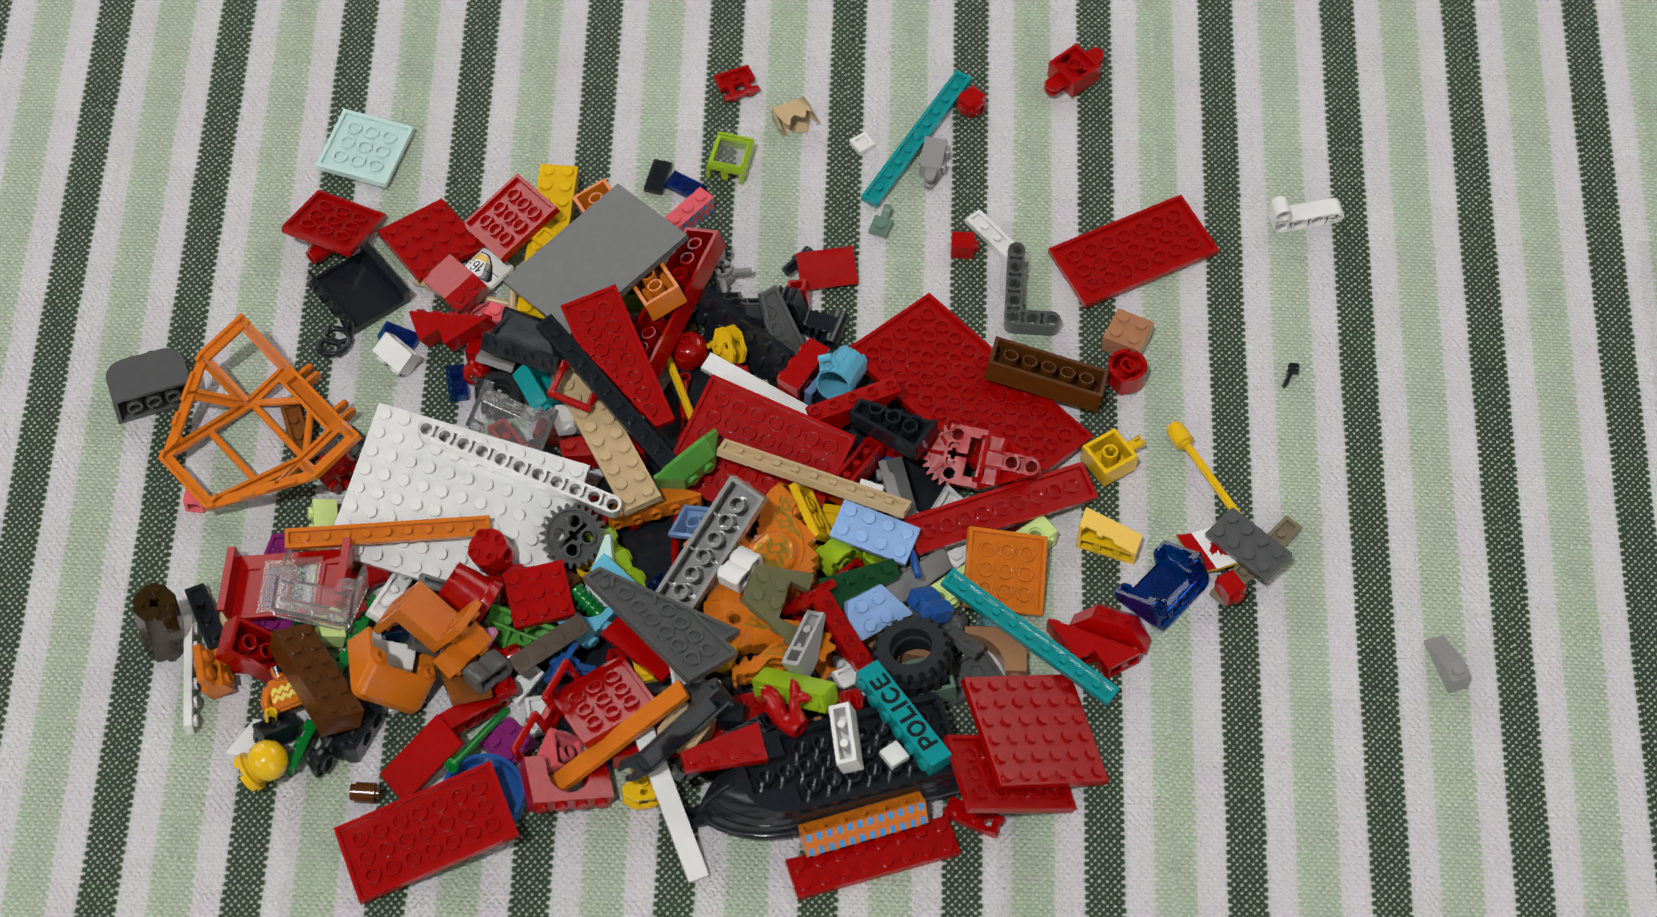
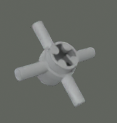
M724 249L710 277H712L714 284L720 287L721 292H728V287L732 284L734 276L752 275V268H733L732 264L725 258Z

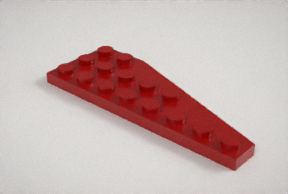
M616 284L560 305L574 340L656 429L674 423L675 418Z

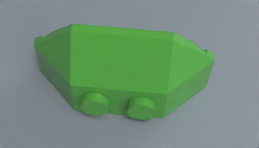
M714 428L662 468L660 472L655 474L653 479L656 487L687 489L689 486H694L704 474L712 472L717 464L716 453L719 442L717 430Z
M496 603L492 604L486 621L489 628L495 627L498 634L495 640L500 649L512 643H518L520 645L518 648L523 649L558 626L554 623H548L515 631L510 607ZM561 648L560 650H558V651L555 652V653L557 654V653L561 652L563 648Z

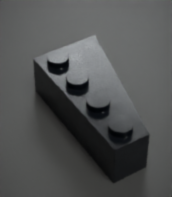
M859 398L849 411V425L915 462L938 434V420H927L922 418L921 415L906 414L900 409H889L882 404Z

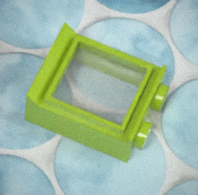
M718 131L709 161L706 164V177L710 178L713 170L721 171V178L723 180H728L730 173L739 175V184L743 185L754 153V139Z

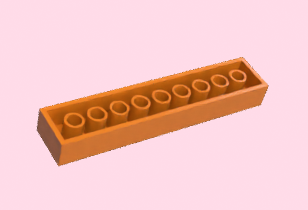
M603 178L572 198L582 214L612 188L607 180ZM663 262L631 288L653 322L687 302L679 285Z

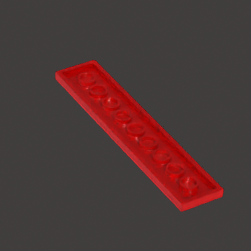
M1082 461L1038 475L1033 479L1028 478L904 517L902 521L920 528V533L914 545L918 557L967 541V528L969 526L1003 530L1094 501L1098 498V495Z

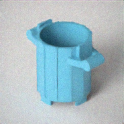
M843 345L833 353L818 356L820 372L815 381L817 390L823 397L830 399L853 391L867 370L866 363L868 361L864 354L861 355L856 350L848 348V345Z

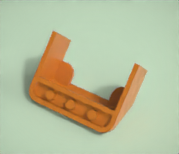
M367 627L347 641L351 690L356 697L410 715L415 714L422 708L436 679L435 664L432 662L434 660L433 656L421 653L414 658L412 672H408L387 664L386 653L382 649L373 646L371 627Z

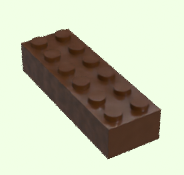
M996 336L984 379L1097 413L1109 370Z
M311 623L272 631L269 650L320 735L323 737L359 728L364 709Z

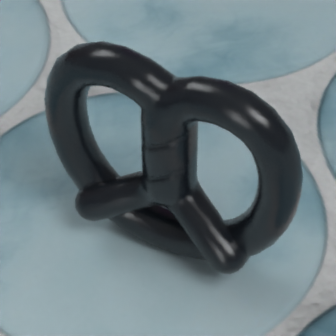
M330 326L325 329L322 338L317 341L315 349L322 356L342 357V354L350 348L353 338L347 329L341 326ZM334 331L341 332L346 338L337 339L330 337L329 334ZM327 343L336 346L337 350L326 351L321 346Z

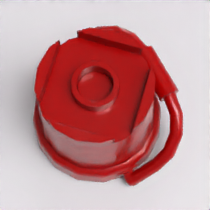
M459 561L437 595L453 607L456 612H459L473 600H479L482 603L478 609L480 614L473 621L479 624L503 588V577L496 575L485 576Z

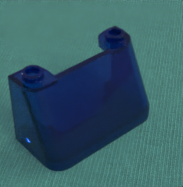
M1163 540L1153 553L1156 565L1133 588L1131 584L1125 582L1114 591L1116 599L1160 630L1167 629L1201 594L1209 582V575L1201 553Z

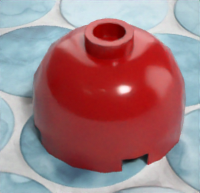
M687 331L681 333L671 356L677 368L691 371L699 365L702 367L710 353L706 340L700 334Z

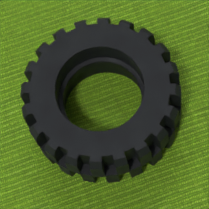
M907 616L903 617V620L892 621L890 626H885L882 629L883 633H879L875 638L876 642L873 643V661L878 660L906 697L907 694L915 697L918 694L930 693L929 691L931 690L935 691L940 688L941 683L944 684L948 680V675L950 676L953 671L954 655L947 631L942 628V625L938 622L933 623V620L927 617L922 619L921 616H914V618ZM920 648L930 651V654L924 660L915 664H902L896 661L902 653L910 649Z

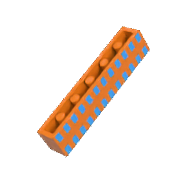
M920 791L800 824L798 825L801 846L806 856L810 857L827 851L838 850L848 845L859 844L869 839H876L890 833H898L911 827H919L922 824L929 823L926 802Z

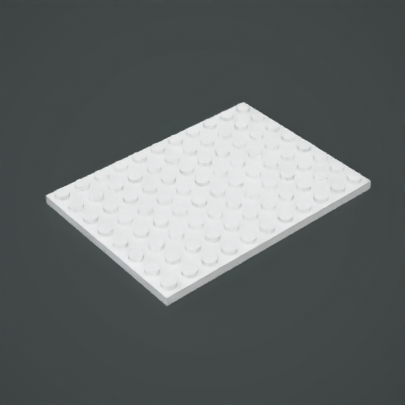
M378 404L334 525L490 515L491 529L501 531L515 550V558L512 564H523L524 568L553 562V556L547 558L549 550L542 551L546 544L539 542L545 539L544 536L539 535V532L545 531L541 524L548 523L544 517L551 518V510L556 513L558 512L557 506L560 505L564 510L565 503H568L570 508H572L573 503L425 443L419 437L417 426L420 421L425 419L434 421L584 483L586 482L590 465L386 404ZM425 428L422 433L429 434L432 429ZM445 435L441 438V441L447 442L451 437ZM462 443L459 448L466 449L469 444ZM482 450L478 453V456L484 457L488 452ZM499 458L496 463L504 464L506 459ZM517 466L515 471L522 472L525 467ZM536 473L533 478L539 480L543 477V474ZM558 480L554 481L552 483V486L559 487L561 486L562 482ZM574 488L571 490L570 493L573 495H577L581 492V490L578 488ZM570 516L568 520L569 525H571L574 516ZM560 529L554 530V539L559 541L563 538V532ZM472 538L352 546L354 548V562L417 581L421 573L447 580L459 561L487 576L467 554ZM565 540L558 545L559 548L564 546ZM331 547V548H326L325 550H329V549H341L342 547ZM501 591L493 603L500 604Z

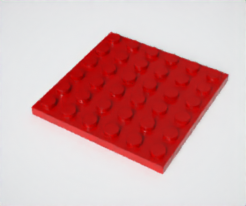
M1063 674L963 677L960 681L998 790L1106 785L1109 782L1074 683Z

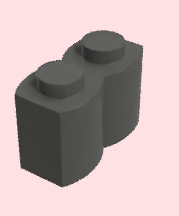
M493 649L484 653L479 661L467 665L462 673L465 682L479 694H484L492 689L496 683L506 679L513 670L510 661Z

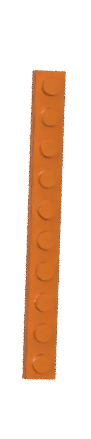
M490 515L285 528V549L301 550L342 547L343 538H351L352 546L473 538L478 529L491 528Z

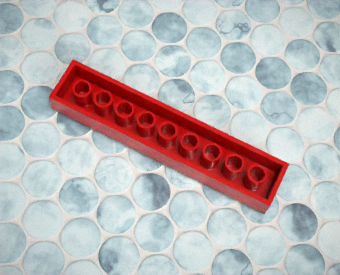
M684 228L683 232L688 235L689 240L670 255L665 266L679 285L687 302L654 322L643 307L634 325L657 380L726 247L718 230Z

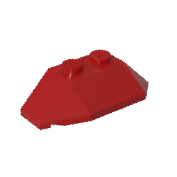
M1102 603L1074 614L1069 624L1081 630L1096 633L1101 637L1116 640L1121 644L1136 647L1145 655L1152 642L1139 615Z

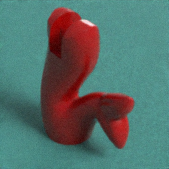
M791 678L787 710L780 692L769 684L764 685L760 691L762 695H758L755 702L766 712L779 729L787 735L797 738L805 731L809 723L800 704L811 701L810 695L801 691L799 683Z

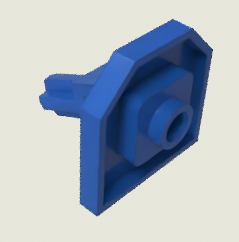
M572 641L563 647L561 652L554 653L548 661L550 666L545 673L543 681L549 684L563 659H568L581 676L596 669V666L579 663L580 660L572 655L578 643ZM567 671L563 675L571 677Z

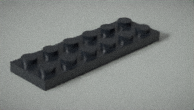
M711 288L704 289L693 320L712 335H714L715 329L734 324L742 331L747 348L745 360L777 384V375L781 370H785L790 358L795 353Z

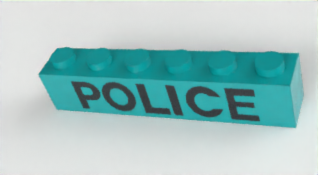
M875 660L858 670L855 679L857 689L860 692H864L869 704L878 710L882 721L889 724L894 736L903 742L907 753L913 755L917 760L919 768L931 776L949 765L952 756L951 752L880 662Z

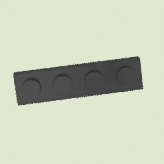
M204 583L185 589L186 597L207 649L211 651L218 648L223 629Z

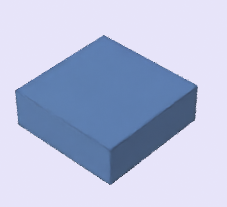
M815 379L804 392V403L809 406L812 405L820 394L817 390Z

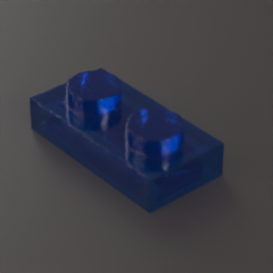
M676 170L665 182V188L685 198H688L699 187L707 191L706 185Z
M386 321L377 335L378 340H380L385 332L394 334L413 351L420 342L416 332Z
M465 364L445 366L450 403L469 400L467 382L463 377V367Z

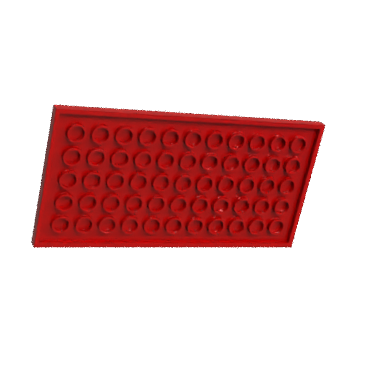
M930 293L848 347L866 356L868 362L866 363L867 370L865 373L875 382L893 376L896 377L901 393L894 399L912 415H921L922 418L927 420H938V429L941 432H944L943 425H946L948 430H950L953 423L954 425L962 424L994 431L1036 458L1041 467L1039 475L1050 472L1079 451L1083 445L1093 440L1094 435L1052 399L984 379L992 347ZM957 431L954 433L953 438L960 440L964 434ZM971 441L968 456L962 455L959 457L967 458L966 463L976 471L982 444ZM1014 459L1006 463L1008 468H1014L1017 465V461ZM1028 464L1026 467L1028 472H1034L1037 469L1035 464ZM1015 480L1012 482L1001 484L999 486H994V488L996 489L1002 486H1006L1017 481Z

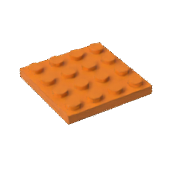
M969 526L967 528L964 576L1018 615L1042 617L1048 536ZM962 602V607L971 608L964 602Z

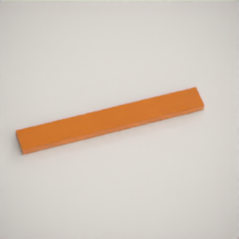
M677 680L616 726L603 740L584 750L551 775L549 779L553 785L566 792L690 699L683 683Z

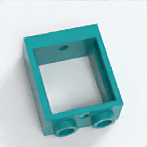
M521 365L512 374L534 412L553 414L555 405L565 404L548 397L547 391L552 383L549 373Z

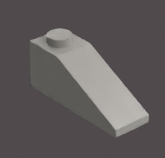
M811 610L806 611L781 662L788 672L811 676L818 662L826 617L825 613Z
M1441 635L1424 640V644L1448 694L1466 689L1469 685L1471 674L1463 658L1445 636Z

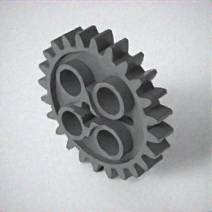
M565 503L564 510L560 505L557 506V513L551 510L552 517H544L548 523L541 524L545 531L539 532V535L545 538L539 542L546 544L542 551L549 550L547 558L553 556V561L563 559L564 565L568 563V569H571L574 563L577 569L580 568V562L587 566V559L595 561L593 554L598 555L599 551L597 548L601 547L600 540L604 539V536H601L600 533L604 532L605 529L599 528L603 521L595 520L598 514L592 516V508L584 511V504L579 509L577 508V503H573L572 508H570L568 503ZM570 516L578 518L579 523L576 527L569 525L568 520ZM586 523L587 526L575 535L576 541L572 539L562 548L558 547L559 544L570 536L569 531L575 532L581 525ZM555 529H560L563 532V538L559 541L553 537ZM585 531L590 532L592 535L589 543L582 540V534ZM570 544L576 547L577 551L574 556H569L566 552V548Z

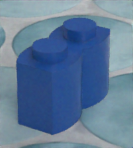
M932 586L912 588L907 597L908 605L914 611L919 612L922 619H925V617L933 620V623L949 622L954 612L951 603L941 598L939 592Z

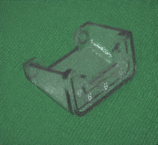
M485 379L466 422L468 429L543 451L559 410L549 407L548 411H541L542 407H538L536 410L501 395L502 390L500 389L496 392L493 389L494 383Z

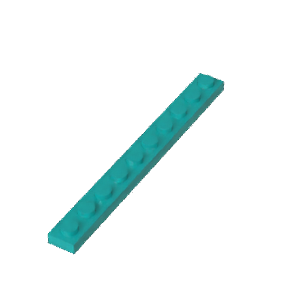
M958 70L953 73L861 195L862 201L878 208L923 148L925 136H932L956 104L958 95L971 84V76Z
M952 568L941 581L940 586L1105 706L1118 693L1119 687L955 568Z

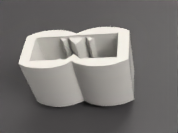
M740 545L731 552L729 560L719 567L717 571L719 583L737 593H741L746 587L752 566L755 564L763 565L762 556Z

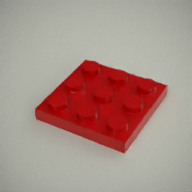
M563 559L502 573L515 631L569 619L575 615Z

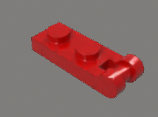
M953 796L950 797L942 815H947L949 820L991 838H997L1000 832L999 827L1003 826L1005 818L1000 814L967 813L964 802ZM986 822L992 823L991 826L985 825Z

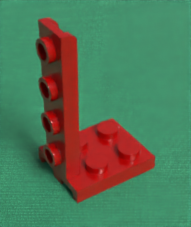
M833 579L810 587L808 592L801 593L782 607L781 612L784 616L791 613L794 616L801 611L808 610L812 606L815 611L825 613L824 625L855 672L873 662L870 653L829 591L836 586Z

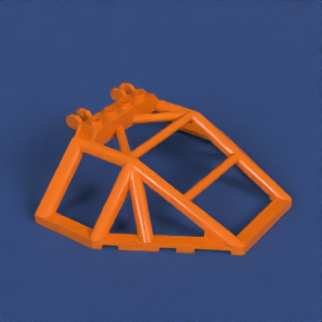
M240 313L197 353L195 358L196 364L193 371H190L180 398L181 404L178 412L175 411L171 422L172 428L158 459L207 511L318 480L362 437L346 422L350 421L357 412L354 407L347 409L349 406L347 400H341L332 408L312 388L311 385H314L320 379L321 373L319 371L312 373L314 366L309 363L297 372L251 322ZM242 331L278 368L249 396L213 360ZM205 369L230 395L198 389ZM280 383L293 396L265 398ZM194 400L231 408L184 438L181 436ZM301 404L307 410L302 449L261 408L262 406ZM253 410L297 457L256 475L216 431ZM315 419L326 431L311 444L313 422ZM341 433L344 438L316 465H313L310 461ZM208 436L249 478L221 493H215L212 497L174 458Z

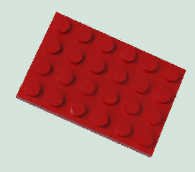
M947 734L943 738L945 746L952 754L950 762L967 813H1073L1077 809L1070 787L998 790L979 735Z

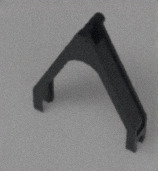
M713 678L705 683H693L689 686L683 684L690 696V699L687 700L690 703L689 706L641 751L618 763V772L625 768L635 770V772L625 776L626 781L633 782L655 771L725 707L732 708L735 705V700L717 678ZM669 686L647 687V689L655 698Z

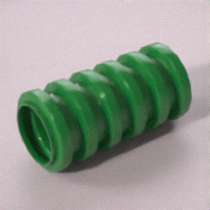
M582 583L578 584L570 592L571 597L574 598L573 601L578 602L579 607H583L582 610L587 612V616H597L606 609L605 606H601V602L596 601V597H592V593L587 592V588H583L584 585Z

